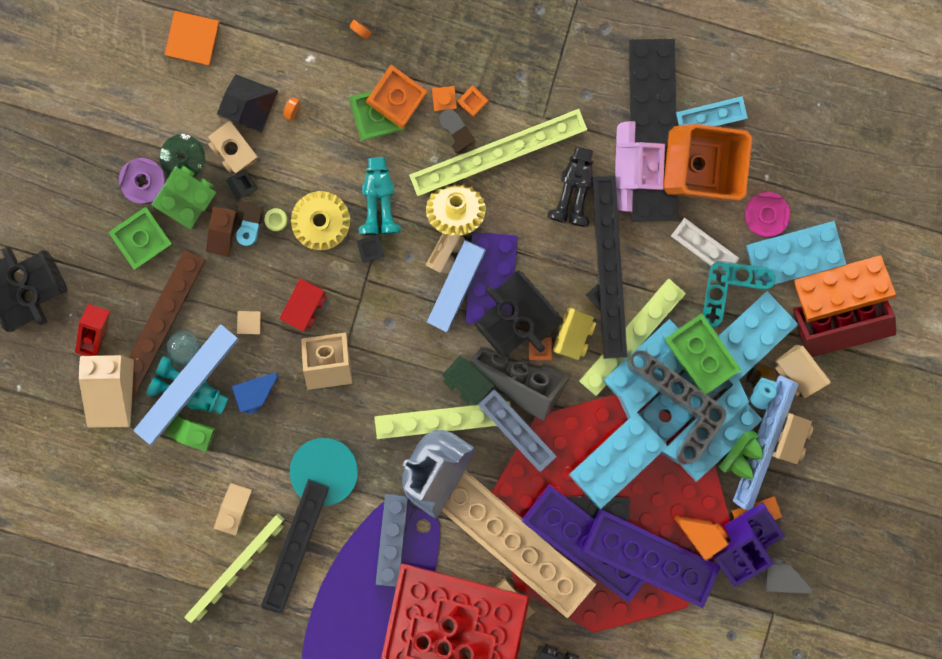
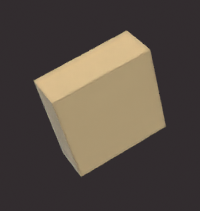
M238 311L237 334H261V312Z

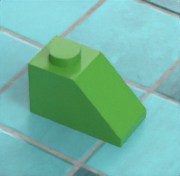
M177 415L170 423L166 436L184 445L206 452L210 449L216 428Z

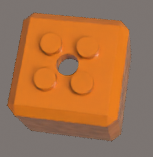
M700 124L673 127L669 131L663 189L668 195L717 201L741 200L746 196L752 136L745 130ZM696 157L702 161V167L699 170L693 167V161Z

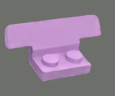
M634 121L622 122L617 126L615 178L617 208L620 211L632 212L633 189L663 190L665 144L635 143L636 122Z

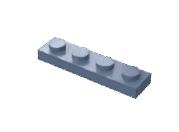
M495 389L478 404L539 472L557 457Z
M385 494L376 585L397 586L408 497L404 495Z

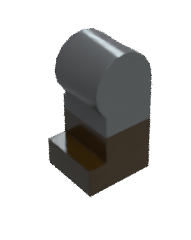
M445 110L440 114V126L447 130L456 142L451 145L456 155L475 142L474 137L455 111Z

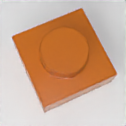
M454 86L432 88L434 112L457 110Z

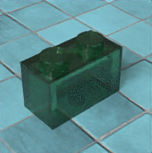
M461 354L442 374L445 377L443 382L451 390L456 387L462 393L459 397L469 406L471 403L477 405L494 386L491 381Z

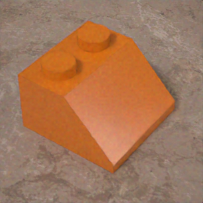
M676 516L674 518L705 560L728 545L725 540L728 536L718 523L714 525L707 520Z

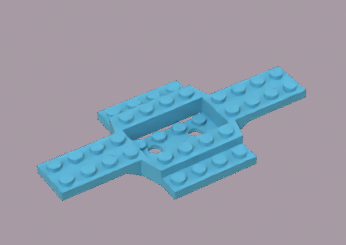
M766 291L718 336L741 368V371L706 394L712 399L722 389H727L715 400L726 410L727 417L700 458L688 465H684L677 460L676 451L697 419L666 445V441L693 416L663 394H659L640 413H637L659 391L628 369L627 357L602 381L618 397L628 420L575 468L569 476L599 509L605 506L659 454L681 465L695 482L698 481L733 448L744 432L751 431L762 421V418L748 404V398L739 379L798 325L797 322ZM669 319L635 351L643 350L677 374L683 370L664 342L665 338L678 330V327ZM639 356L634 357V364L642 368L644 366L643 359ZM653 370V378L657 381H662V373L659 370ZM684 371L680 376L689 383H692V380ZM673 383L671 386L672 392L680 395V385ZM691 397V405L694 408H699V399ZM665 409L671 413V420L664 423L659 419V412ZM711 410L709 417L712 421L717 422L719 415L716 411ZM698 429L696 432L697 438L704 441L706 433L704 430ZM685 447L683 450L684 457L692 459L693 451Z

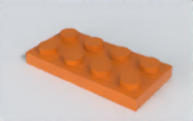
M881 255L793 280L807 323L896 298L895 290Z

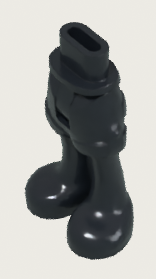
M575 147L574 156H570V162L561 175V182L564 185L560 202L556 209L548 211V219L566 223L573 189L576 188L574 206L568 224L579 227L589 226L590 221L584 216L583 209L587 190L593 186L592 164L594 161L591 160L593 150Z

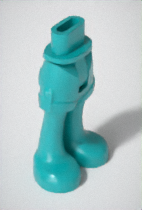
M385 157L368 158V168L365 169V181L362 185V195L366 196L367 220L364 225L358 228L359 235H379L377 221L378 198L381 201L382 211L381 234L401 233V226L395 223L392 218L391 195L394 194L395 188L391 181L389 167H386Z
M163 356L155 374L174 381L180 373L171 366L170 359ZM154 376L146 395L155 397L158 393H164L171 384ZM206 380L185 406L192 410L199 409L209 413L214 411L221 415L228 398L220 395V391H216Z

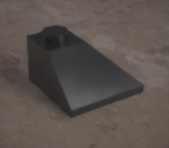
M235 74L224 93L217 115L262 133L278 90Z

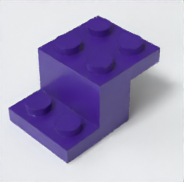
M764 502L724 525L732 542L714 554L713 557L734 588L774 565L766 548L784 538L785 535Z

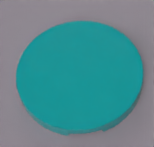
M316 438L306 442L296 451L290 464V480L294 490L300 497H302L308 479L330 487L323 506L334 505L344 500L352 492L358 477L357 461L352 451L342 442L331 438Z

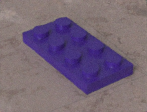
M472 232V243L486 249V252L468 289L466 323L477 322L497 304L486 292L485 288L491 285L496 290L515 273L517 235ZM506 303L502 306L501 311L504 316L509 317L512 315V305Z

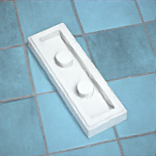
M683 218L671 235L673 239L710 266L716 261L736 263L739 257L686 218ZM718 266V269H715L721 274H726L723 266Z

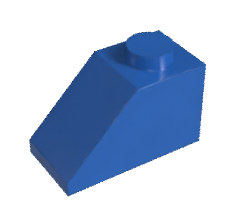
M278 372L232 386L240 412L246 411L248 415L260 411L259 406L265 404L279 377Z

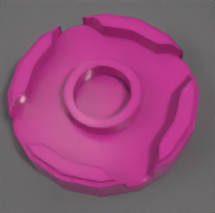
M772 192L760 193L752 197L747 203L744 212L745 222L749 230L761 237H774L788 226L790 208L780 195Z

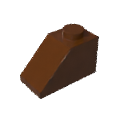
M213 206L208 228L206 252L229 257L238 212Z

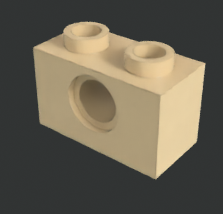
M230 120L208 136L211 140L208 145L216 155L220 153L225 160L222 164L229 173L233 171L235 174L240 173L259 159ZM231 143H235L238 146V150L234 155H228L226 152L227 146Z

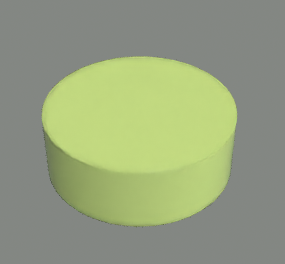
M274 208L266 213L264 221L270 230L281 231L286 227L288 218L283 210Z

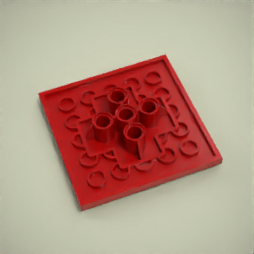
M402 563L381 659H468L467 655H465L466 648L471 652L470 659H517L530 596ZM450 620L455 624L454 631L449 627ZM424 637L429 641L428 647L423 643ZM445 642L450 646L449 653L444 649Z

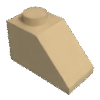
M230 483L220 507L214 529L235 536L238 534L252 493L251 489Z

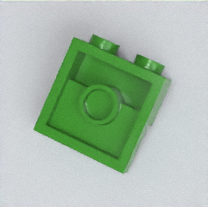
M175 166L151 205L191 230L216 192L212 190L214 185L202 178L201 181L193 178L195 173L183 166L179 169Z

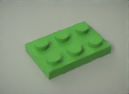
M702 313L664 339V342L696 388L704 394H708L741 371L737 362Z

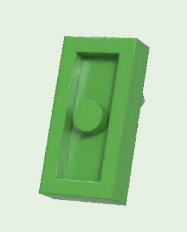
M754 430L744 432L719 465V468L724 473L731 471L739 477L753 479L751 467L744 457L747 456L752 459L763 458L761 446L757 441L760 436Z

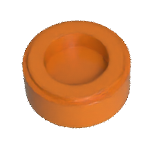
M353 20L349 25V28L365 39H368L372 34L368 28L356 20Z
M294 97L288 100L283 111L285 119L294 120L299 111L301 100Z

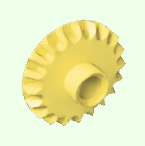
M455 182L452 185L436 189V192L431 194L430 199L427 201L426 207L427 218L431 225L441 233L452 236L465 235L476 230L483 222L486 212L484 198H481L479 192L474 191L473 187H466L464 183L456 185Z
M324 191L311 192L303 196L295 204L291 215L292 231L298 241L310 249H331L341 243L349 231V211L344 202L336 195ZM323 214L326 217V223L321 227H317L314 223L315 216Z

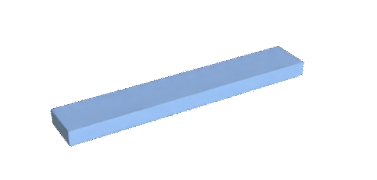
M220 324L133 431L149 445H153L239 339Z
M779 375L777 379V394L770 401L758 431L760 437L757 441L761 446L763 458H748L747 462L751 467L753 479L741 477L733 499L735 504L748 511L754 506L799 385L785 376Z

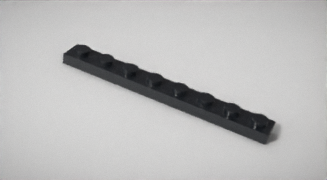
M615 176L593 177L592 191L603 359L627 358Z

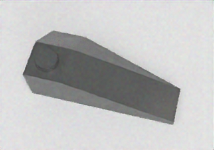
M481 347L470 360V364L523 410L544 421L555 407L570 376L546 364H543L541 367L529 364L530 360L523 358L522 361L511 359L509 356L503 358L496 351Z

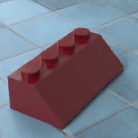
M888 300L808 323L802 306L793 308L802 345L811 357L896 335V316Z

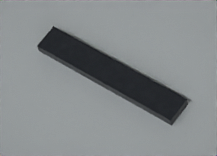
M308 479L262 601V607L281 614L283 613L330 488L329 486Z

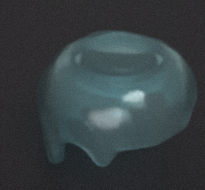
M179 330L171 334L167 341L168 357L172 362L180 366H186L201 348L200 341L190 331Z

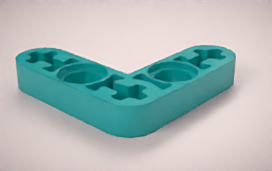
M726 261L714 262L709 270L703 316L711 327L718 326L723 320L728 284L769 289L776 281L774 272L766 267ZM718 266H723V270L726 271V274L721 275V282H725V286L719 283L711 284V280L716 281L717 273L713 272V270L718 269ZM739 269H746L749 272V278L745 281H739L736 278V272ZM752 270L757 271L756 276H763L767 272L772 280L767 281V284H762L761 279L755 278V283H750L753 278ZM713 288H720L723 296L719 300H714L710 297V291ZM708 302L714 305L722 304L721 308L716 307V315L719 318H715L714 322L710 321V317H706V314H710L712 310V305L707 306Z

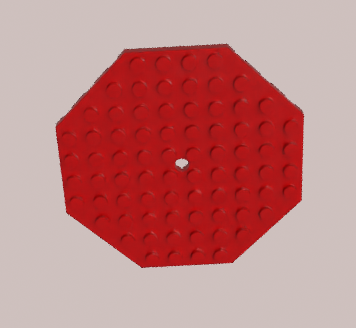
M611 395L551 411L544 421L535 416L529 427L557 457L539 472L524 454L516 448L491 492L521 518L525 516L538 499V495H541L549 484L564 496H587L569 474L628 420L618 397ZM647 402L637 413H640L650 403ZM661 410L659 412V419L667 423L671 420V415ZM683 425L670 439L666 441V445H668L672 440H674L689 425ZM659 454L614 496L630 498L629 520L624 521L698 556L701 555L674 519L676 516L707 520L714 525L718 523L727 536H729L724 525L729 523L730 519L715 465L695 482L681 465ZM712 556L707 560L714 562L715 559ZM580 567L597 584L569 616V619L595 633L685 609L688 607L689 602L645 582L628 603ZM511 571L515 588L559 612Z

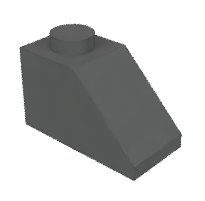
M771 558L774 565L764 570L763 589L765 591L812 594V588L790 564L784 562L785 559Z

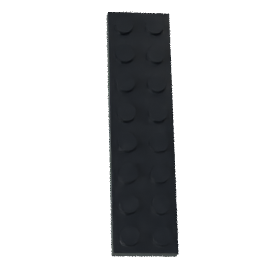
M629 39L630 121L636 122L635 143L665 144V175L669 131L676 126L675 39ZM633 189L632 222L678 221V196L668 195L664 189Z

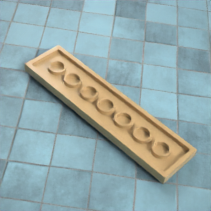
M466 470L464 471L450 498L444 505L442 512L568 619L595 587L597 582L565 554L522 523V518Z

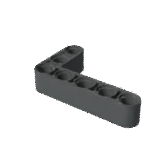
M643 350L635 351L627 359L628 369L697 419L676 451V457L680 463L688 465L696 462L725 422L727 417L726 410L649 353ZM639 356L643 359L644 366L642 368L634 364V357ZM653 370H659L662 373V381H657L653 378ZM673 383L680 385V395L672 392L671 386ZM691 397L699 399V408H694L691 405ZM711 410L718 413L719 419L717 422L710 419L709 413ZM698 429L705 431L706 438L704 441L697 438L696 432ZM685 447L693 451L692 459L684 457L683 450Z

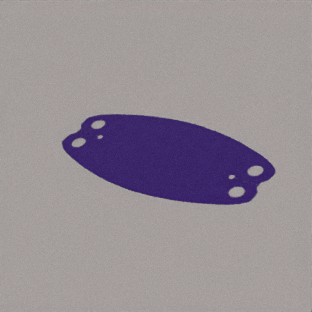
M408 500L405 520L406 529H404L406 535L403 538L401 564L406 563L436 571L440 542L438 517L433 518L422 509H414ZM384 502L373 510L351 535L327 572L310 614L301 659H381L396 587L376 585ZM421 519L428 520L431 525L429 532L420 533L416 528L417 522Z

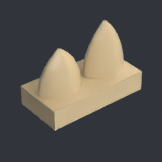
M443 233L426 266L439 273L449 274L455 262V258L450 254L451 252L459 253L465 241L462 235L452 236Z

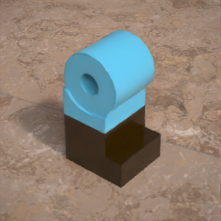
M244 202L239 203L238 211L244 212L242 225L236 233V238L240 244L250 246L257 241L264 210L263 206Z
M756 363L747 374V382L753 384V394L750 400L755 407L766 409L770 401L777 394L776 369Z

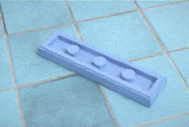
M467 240L464 241L427 323L445 332H449L486 249Z

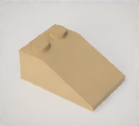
M121 355L80 356L79 384L88 428L130 427L134 359Z

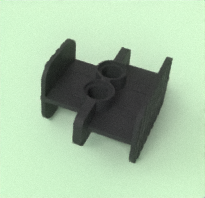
M10 247L1 249L4 258L0 259L1 327L6 332H13L15 329L35 319L39 325L46 324L47 319L39 304L68 291L67 285L53 257L48 251L41 250L38 254L18 263ZM19 269L24 273V279L21 282H17L14 277L15 272ZM28 290H32L35 296L34 300L30 303L25 300V293Z
M518 270L496 290L491 285L485 288L486 292L497 304L475 322L474 325L496 352L503 358H507L526 339L539 352H542L546 348L542 345L541 341L560 324H563L564 321L559 313L555 311L554 307L535 288L534 284L529 281L523 272ZM506 303L513 307V314L509 317L504 316L501 311L502 306ZM520 321H525L528 324V331L525 334L517 331V324Z

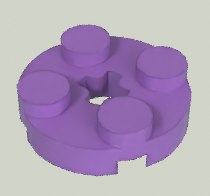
M137 158L124 165L119 175V185L126 198L139 204L153 202L166 182L165 173L156 162L147 158ZM144 174L148 184L139 187V182L136 179Z

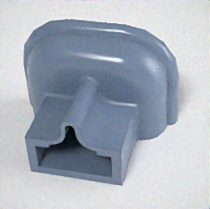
M434 430L426 434L418 443L410 459L404 461L405 469L402 475V487L405 495L414 505L433 518H437L463 475L466 466L475 452V448L446 430Z

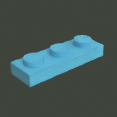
M743 96L676 112L678 126L700 124L717 127L748 119Z

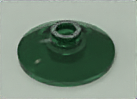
M185 134L175 135L163 144L160 151V163L168 175L171 174L175 166L179 169L184 166L195 173L194 177L204 166L205 151L201 143L194 137ZM180 152L185 154V159L179 161L177 158Z

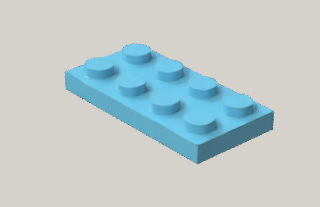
M835 221L746 245L751 265L771 269L775 274V284L846 265ZM753 270L754 278L761 279L762 284H767V281L772 280L767 272L763 276H756L757 271Z

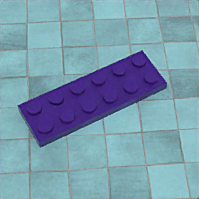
M550 484L522 518V523L628 603L645 583L581 552L595 519Z
M603 510L598 511L581 551L700 608H704L721 568L719 565L705 560L701 556Z

